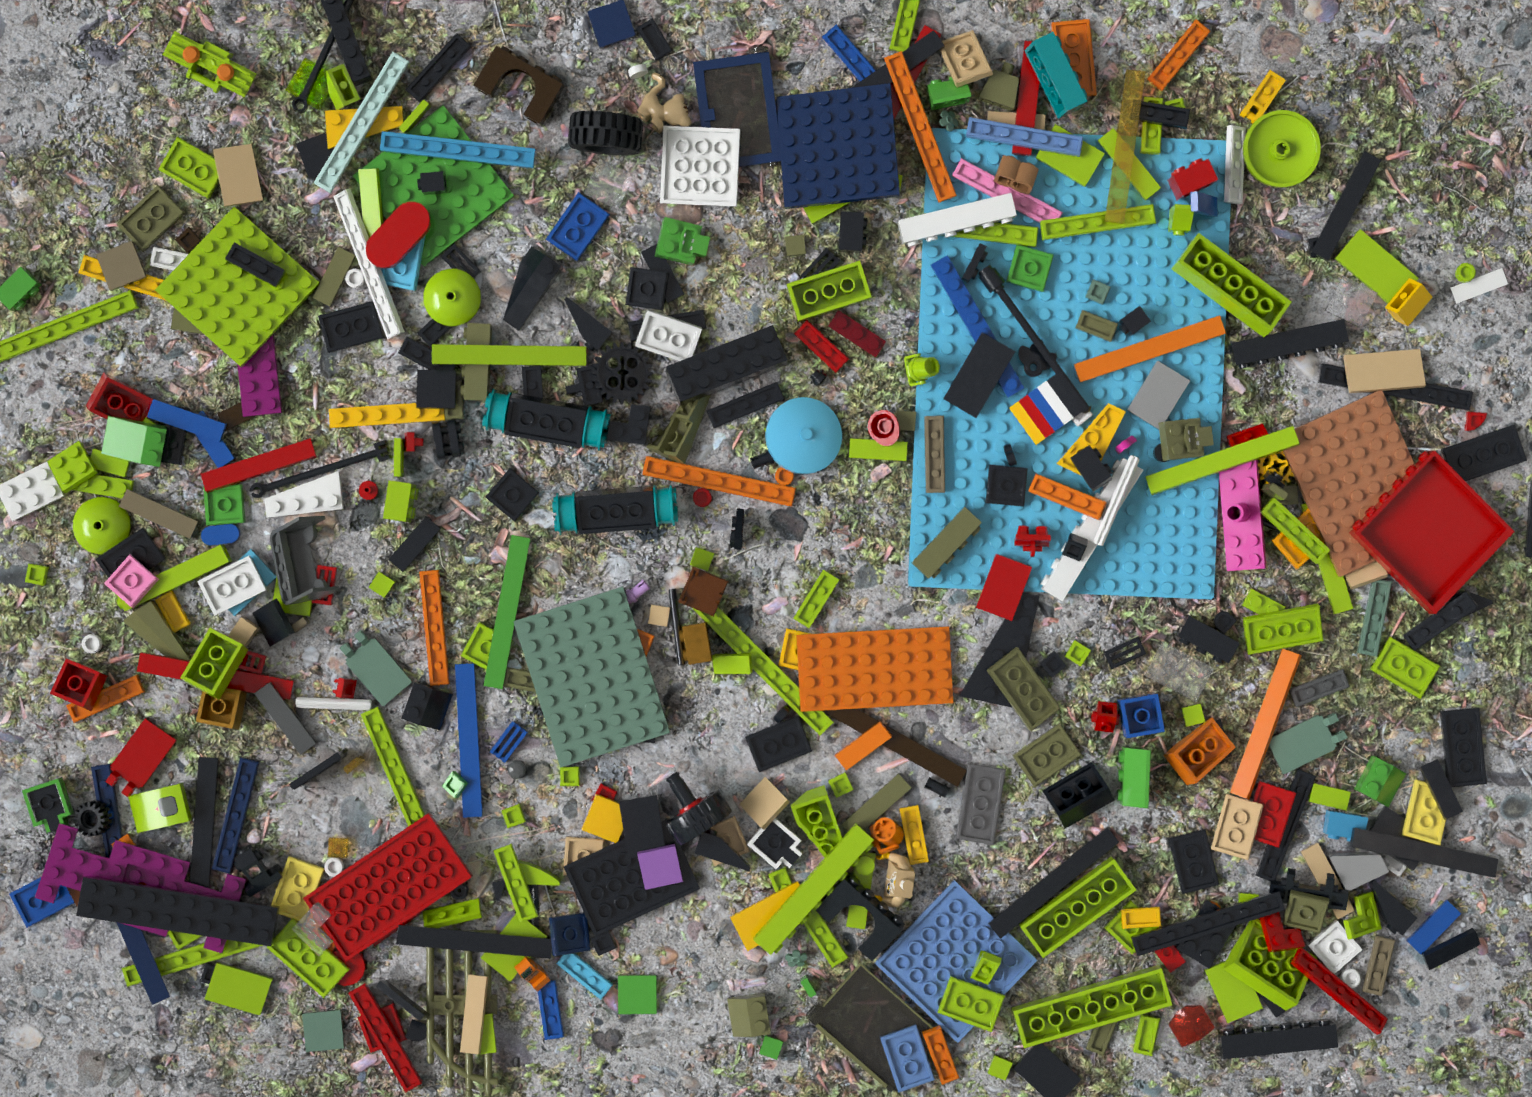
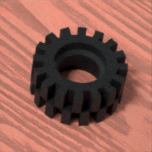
M93 800L77 807L79 810L75 811L74 814L77 816L74 817V820H77L78 823H75V827H80L78 831H83L82 835H88V837L105 833L106 829L110 828L108 824L112 823V820L109 819V817H112V813L108 814L110 808H105L107 804L101 803L99 800ZM91 811L97 816V824L95 826L89 821V813Z

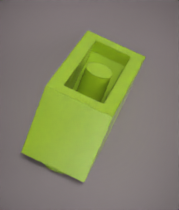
M344 64L326 71L328 93L336 110L360 100Z
M1175 204L1169 209L1168 232H1173L1174 236H1185V233L1190 232L1194 212L1191 211V205Z

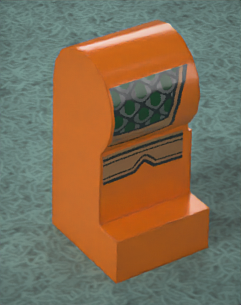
M527 956L515 966L519 975L527 980L536 991H539L550 981L545 970Z

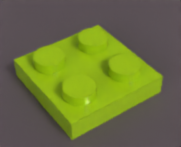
M77 441L47 461L64 493H68L98 473L83 443Z

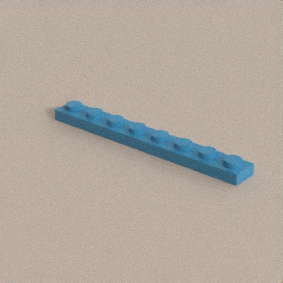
M382 131L380 144L381 152L534 169L536 153L534 148Z

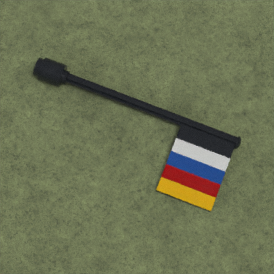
M990 264L978 273L979 279L989 293L994 292L999 295L1056 373L1009 408L1035 445H1037L1081 412L1088 413L1091 410V406L1086 403L1003 289L1005 288L1003 286L1005 280L997 269L993 268Z

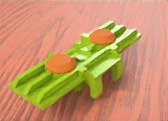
M174 31L162 54L188 68L186 78H192L213 89L215 93H218L223 86L245 98L257 75L253 71L231 61L230 58L232 59L233 53L215 46L210 41H206L201 45ZM198 67L205 68L217 75L215 81H212L195 72Z

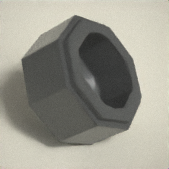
M514 760L508 765L507 773L512 779H520L526 774V765L522 761Z

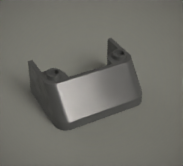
M325 516L297 517L271 532L270 544L280 595L285 605L321 599L339 591V586L329 587L324 579H317L310 546L318 535L315 525L325 520Z

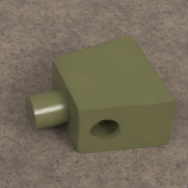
M1004 62L1001 72L993 70V75L989 77L978 100L1012 112L1015 107L1019 82L1018 77L1012 76L1015 66Z

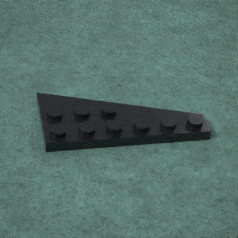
M1022 593L1013 620L1004 619L975 670L959 694L960 697L1013 708L989 675L987 669L1015 647L1020 649L1025 658L1027 657L1039 601L1038 595Z

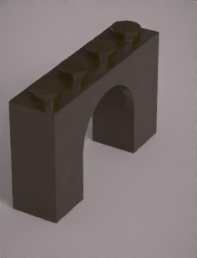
M496 46L475 81L474 88L492 98L507 75L515 72L527 74L535 82V94L523 115L528 120L542 127L564 89V85L561 83L562 80L553 74L551 77L545 74V70L538 65H535V67L529 65V61L520 55L518 58L511 54L512 51L505 46L501 48Z

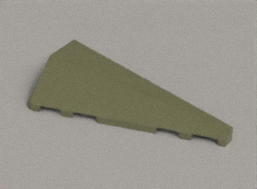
M711 395L679 406L669 418L671 420L664 430L660 429L657 434L659 436L652 444L648 443L647 448L671 461L685 464Z
M154 601L143 605L123 620L126 625L164 656L189 661L192 659Z

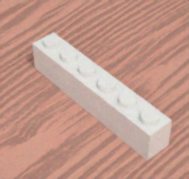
M1012 193L901 219L898 220V227L903 245L908 244V247L918 245L921 240L926 239L927 242L938 240L937 236L945 235L948 238L957 235L956 232L964 230V233L975 231V227L983 226V229L989 228L999 221L1002 224L1012 222V218H1015L1017 214Z

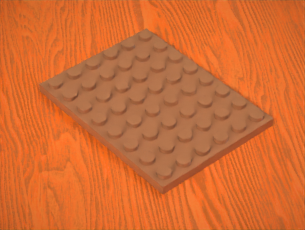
M1382 390L1375 391L1295 428L1294 430L1300 445L1283 451L1306 505L1310 510V514L1316 523L1317 530L1320 532L1321 539L1330 549L1328 555L1338 577L1376 561L1349 532L1353 529L1352 525L1357 520H1362L1366 516V510L1371 506H1375L1379 502L1378 498L1393 488L1391 486L1393 482L1398 478L1401 479L1406 474L1405 470L1410 465H1415Z

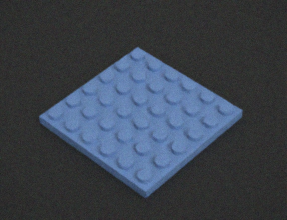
M953 880L874 963L940 1025L946 1033L959 1043L974 1026L937 1012L950 976L1005 995L1036 963L1037 959L1009 932L1000 939L988 924L994 917ZM981 950L1002 958L1000 966L988 985L970 978Z

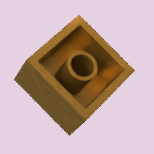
M706 622L682 626L683 630H680L679 634L681 642H685L686 649L682 650L684 661H688L689 665L712 661Z
M226 688L220 700L202 691L196 722L239 730L247 692Z

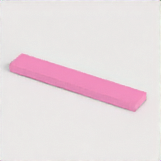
M962 158L952 177L990 197L1012 193L1015 210L1039 223L1042 220L1060 218L1063 213L1029 194H1023L1010 187L997 184L993 181L994 175Z

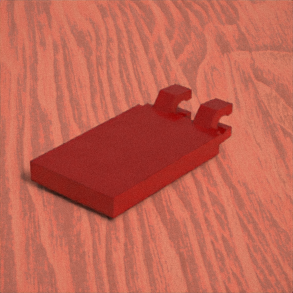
M145 718L111 764L113 772L105 782L114 786L120 777L124 778L129 783L121 793L126 797H130L136 788H144L177 740Z

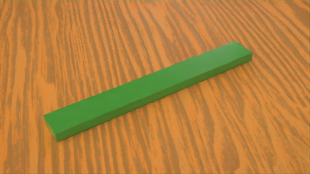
M511 535L483 686L503 689L514 630L513 621L516 619L530 538Z

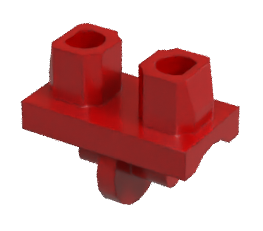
M1019 526L1014 539V546H1023V551H1030V557H1035V552H1042V547H1049L1051 535H1048L1046 526L1036 527V534H1029L1028 526Z

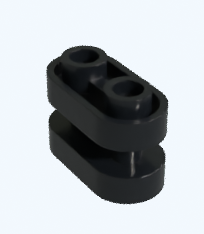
M456 419L447 420V426H441L440 421L432 422L438 460L446 459V453L452 452L453 458L461 457V453L465 451L463 441L459 440V433H461L460 422H456ZM449 433L450 445H445L443 434Z

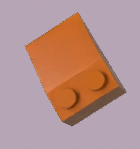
M1210 718L1176 743L1163 756L1184 783L1191 785L1198 783L1236 747L1216 721Z

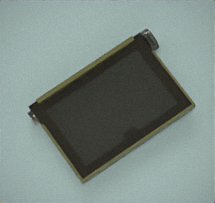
M861 962L822 1005L816 1002L805 1015L823 1034L890 1092L893 1090L898 1091L880 1036L916 1024L925 1052L927 1053L929 1050L922 1032L934 1028Z

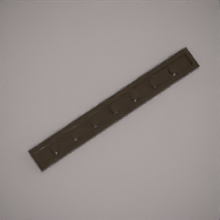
M858 709L824 710V713L862 734L879 722ZM883 724L892 735V738L882 744L883 746L958 787L967 771L966 769Z

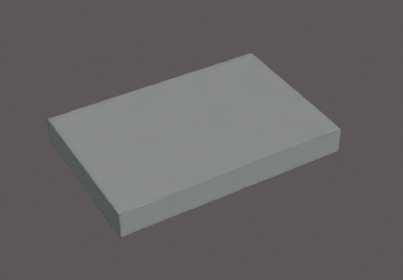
M1156 361L1127 408V411L1159 430L1158 423L1167 420L1190 380L1161 362Z

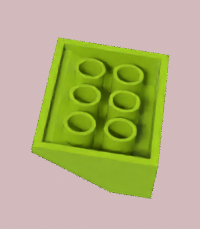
M1259 919L1249 921L1229 953L1223 970L1284 1010L1298 1005L1308 981L1304 974L1290 964L1298 949L1268 952Z

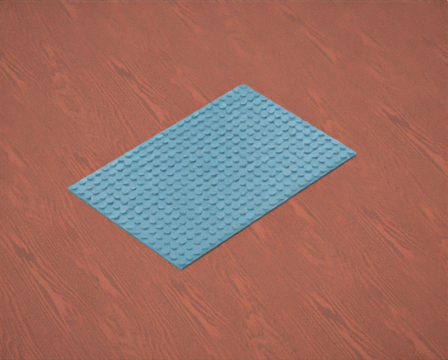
M931 128L957 196L938 203L927 171H925L924 213L992 198L952 177L962 158L995 176L1003 155L1013 156L1020 162L1032 163L1039 169L1029 195L1063 212L1060 218L1153 204L1156 224L1042 240L1040 223L1016 211L1017 216L1012 218V222L1006 224L1038 227L1036 247H1025L1054 255L1044 292L1006 282L1016 245L956 237L946 238L945 236H937L938 240L927 242L926 239L922 241L918 353H921L922 357L936 358L939 362L940 370L937 375L925 380L926 384L916 385L908 585L911 587L982 590L995 554L1032 567L1024 592H1045L1041 590L1043 585L1040 583L1046 574L1050 575L1052 572V563L1056 558L1060 559L1062 547L1075 526L1081 525L1083 514L1032 494L1028 490L1035 474H1038L1093 497L1096 493L1100 494L1103 487L1092 492L1082 476L1057 465V462L1109 403L1126 411L1101 462L1103 465L1107 463L1111 469L1116 460L1120 461L1121 458L1128 460L1129 456L1133 455L1140 459L1137 466L1143 469V472L1117 512L1104 545L1096 546L1068 593L1213 599L1219 473L1151 495L1145 476L1201 457L1169 460L1167 462L1157 461L1153 456V450L1156 445L1161 443L1159 430L1127 411V408L1156 361H1159L1190 380L1166 421L1200 418L1201 427L1212 426L1214 443L1212 446L1203 447L1204 456L1220 451L1225 334L1080 383L1074 364L1219 315L1225 329L1226 309L1171 268L1198 233L1229 255L1231 203H1224L1226 141L1161 138L1160 155L1140 154L1141 137L1120 136L1161 187V189L1145 201L1099 144L1098 140L1104 135L1073 134L1082 136L1083 141L1105 153L1088 183L1083 187L1036 159L1035 157L1039 150L1032 149L1031 156L1012 154V145L966 138L967 129H954L949 132L945 128ZM1200 158L1204 161L1209 158L1218 180L1211 186L1198 192L1217 197L1218 217H1209L1194 212L1190 232L1185 233V236H1174L1173 232H1168L1169 209L1175 204L1191 205V196L1189 195L1177 201L1167 180L1171 177V173L1182 166H1185L1187 169L1189 168L1188 165L1192 164L1193 161ZM981 243L987 246L985 251L988 254L983 263L979 261L976 267L979 269L978 273L990 264L993 268L997 269L1005 280L1003 284L1005 292L1043 341L1049 352L1057 354V363L1086 403L1091 406L1090 412L1093 415L1078 427L1070 420L1035 445L1009 408L1056 373L1052 368L1043 370L1036 377H1030L1025 373L1024 364L1019 360L1018 352L1021 346L1030 348L1033 342L999 295L994 292L989 293L979 279L978 273L974 280L970 279L969 282L962 281L996 340L1016 351L1010 360V364L1024 389L1007 398L999 383H997L977 418L943 399L975 345L973 338L930 266L947 255L962 279L978 245ZM1093 279L1111 287L1103 305L1085 298ZM1140 306L1151 322L1133 335H1125L1119 328V320ZM1082 310L1118 324L1111 342L1075 329ZM1031 364L1030 369L1035 371L1036 365ZM924 416H944L945 493H926ZM1131 435L1137 439L1134 444L1122 453L1118 454L1115 447ZM1009 443L1017 465L1011 467L1028 468L1024 507L985 503L989 465L1009 466L1003 446ZM966 507L982 522L979 525L981 527L980 531L974 537L970 535L966 539L968 543L962 550L957 549L953 553L955 557L948 564L945 562L940 567L942 571L935 578L931 576L928 579L911 562L959 511ZM1028 526L1029 534H1036V527L1046 526L1048 535H1051L1049 547H1042V552H1035V557H1030V551H1023V546H1014L1018 527Z

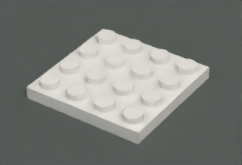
M663 126L660 203L737 207L741 129Z

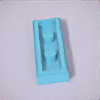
M576 953L563 955L556 963L600 1000L613 986V983Z

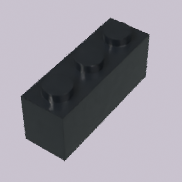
M1188 615L1185 616L1175 635L1179 637V642L1186 646H1189V644L1196 646L1195 650L1203 655H1206V653L1213 656L1212 660L1223 664V662L1229 663L1240 644Z

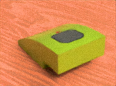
M183 783L133 794L129 797L137 833L192 820Z

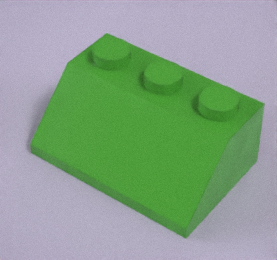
M1122 746V751H1119L1118 759L1122 763L1121 770H1118V782H1121V788L1117 790V801H1120L1122 806L1148 808L1151 750L1145 747Z

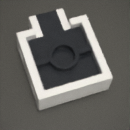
M775 818L765 830L760 827L747 842L749 847L775 869L782 862L790 868L802 855V852L796 847L801 842V838L778 818Z

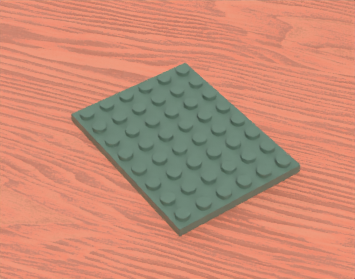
M624 586L513 621L560 768L670 733Z

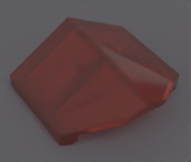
M1202 1005L1184 1006L1176 1011L1168 1024L1181 1047L1201 1040L1215 1028Z

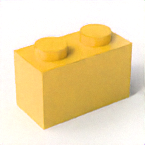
M1409 278L1385 308L1396 321L1409 326L1432 299V296L1423 284Z

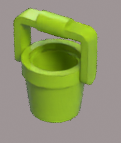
M921 353L905 356L904 358L910 386L926 384L925 380L937 375L940 370L939 362L934 357H922Z

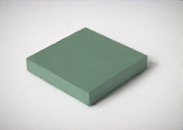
M341 1009L302 1014L306 1052L345 1048Z

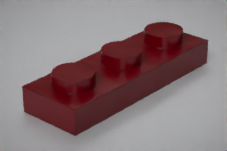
M839 310L828 325L829 328L875 358L886 343L885 340Z

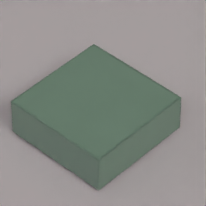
M1093 279L1085 298L1103 305L1111 287Z

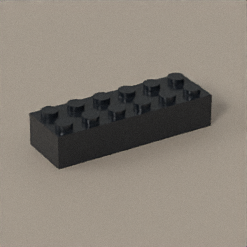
M771 325L666 366L665 372L679 406H683L785 366L788 359L775 328Z

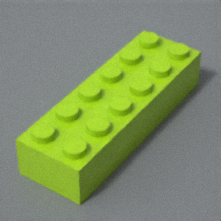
M1200 233L1191 240L1171 268L1263 338L1273 330L1292 303V301Z
M1109 857L1019 923V926L1042 958H1044L1134 893L1136 888L1114 858Z

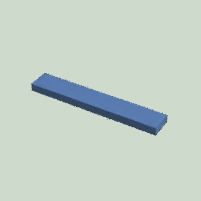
M969 117L966 138L1080 157L1083 142L1082 136Z

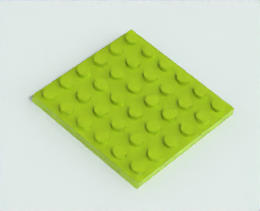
M233 207L155 291L242 368L319 286L320 282L236 207ZM234 242L286 271L277 288L225 260Z

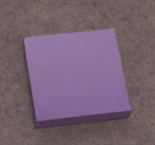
M675 844L637 852L645 890L683 882Z

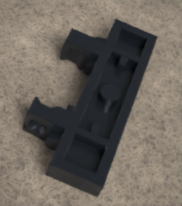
M1288 868L1287 878H1282L1281 881H1270L1269 893L1279 891L1284 903L1288 902L1290 891L1295 890L1329 898L1328 908L1346 911L1349 890L1338 889V885H1334L1335 874L1327 873L1326 883L1320 884V886L1299 884V881H1295L1296 869Z

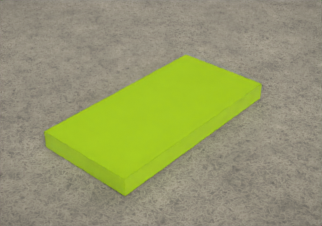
M1361 229L1354 234L1334 258L1387 304L1409 278L1415 281L1418 280L1416 275Z
M1318 603L1242 617L1248 655L1324 641L1320 605Z
M294 918L274 938L273 945L266 947L323 998L350 970L344 962Z

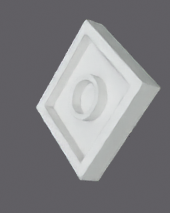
M1337 920L1333 921L1307 944L1327 969L1334 974L1362 951L1354 939H1347L1346 930Z

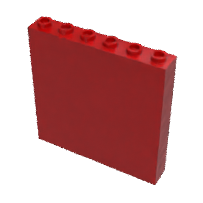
M1435 450L1424 451L1419 455V461L1415 465H1410L1405 470L1406 474L1401 479L1398 478L1391 485L1393 488L1388 493H1383L1378 498L1379 502L1375 506H1371L1366 510V516L1362 520H1357L1352 525L1353 529L1349 534L1429 614H1436L1515 531Z

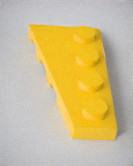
M383 107L365 138L381 134L382 131L387 132L399 128L404 122L403 107ZM358 109L325 111L328 150L335 148Z
M1108 403L1078 440L1068 449L1066 454L1057 462V465L1081 476L1070 458L1088 445L1092 449L1097 448L1102 456L1100 461H1102L1126 411Z

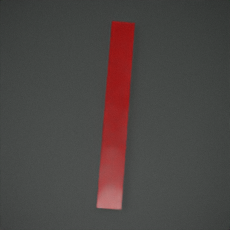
M140 652L137 672L182 680L180 677L190 661ZM236 670L227 688L255 693L271 682L283 699L290 700L294 680Z

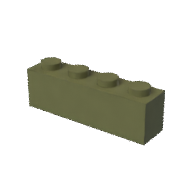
M467 323L463 333L464 339H467L466 345H492V325ZM490 365L462 366V377H465L464 385H461V396H464L465 401L486 402V397L489 396Z
M963 507L911 563L928 579L931 576L935 578L942 571L940 569L944 562L948 564L955 557L953 553L957 549L962 550L968 543L966 539L970 535L974 537L980 531L981 527L979 525L982 522L966 507Z

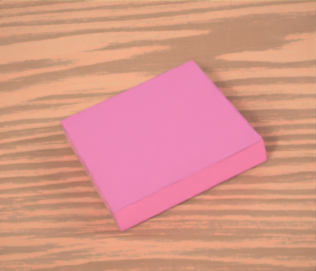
M129 555L104 584L131 608H134L159 579L132 555Z

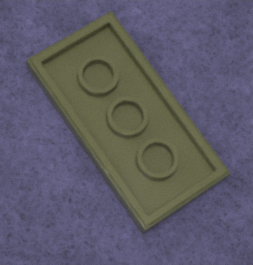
M1015 647L987 669L989 675L1029 731L1032 732L1061 709L1018 647Z

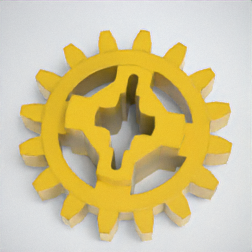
M1283 451L1269 455L1265 466H1263V462L1266 457L1258 459V470L1261 475L1259 481L1264 479L1263 476L1267 470L1272 473L1276 471L1283 476V470L1286 466L1287 471L1282 480L1289 483L1288 477H1294ZM1276 454L1283 456L1285 460L1279 459ZM1274 463H1282V465H1280L1276 469H1268L1269 467L1274 465Z

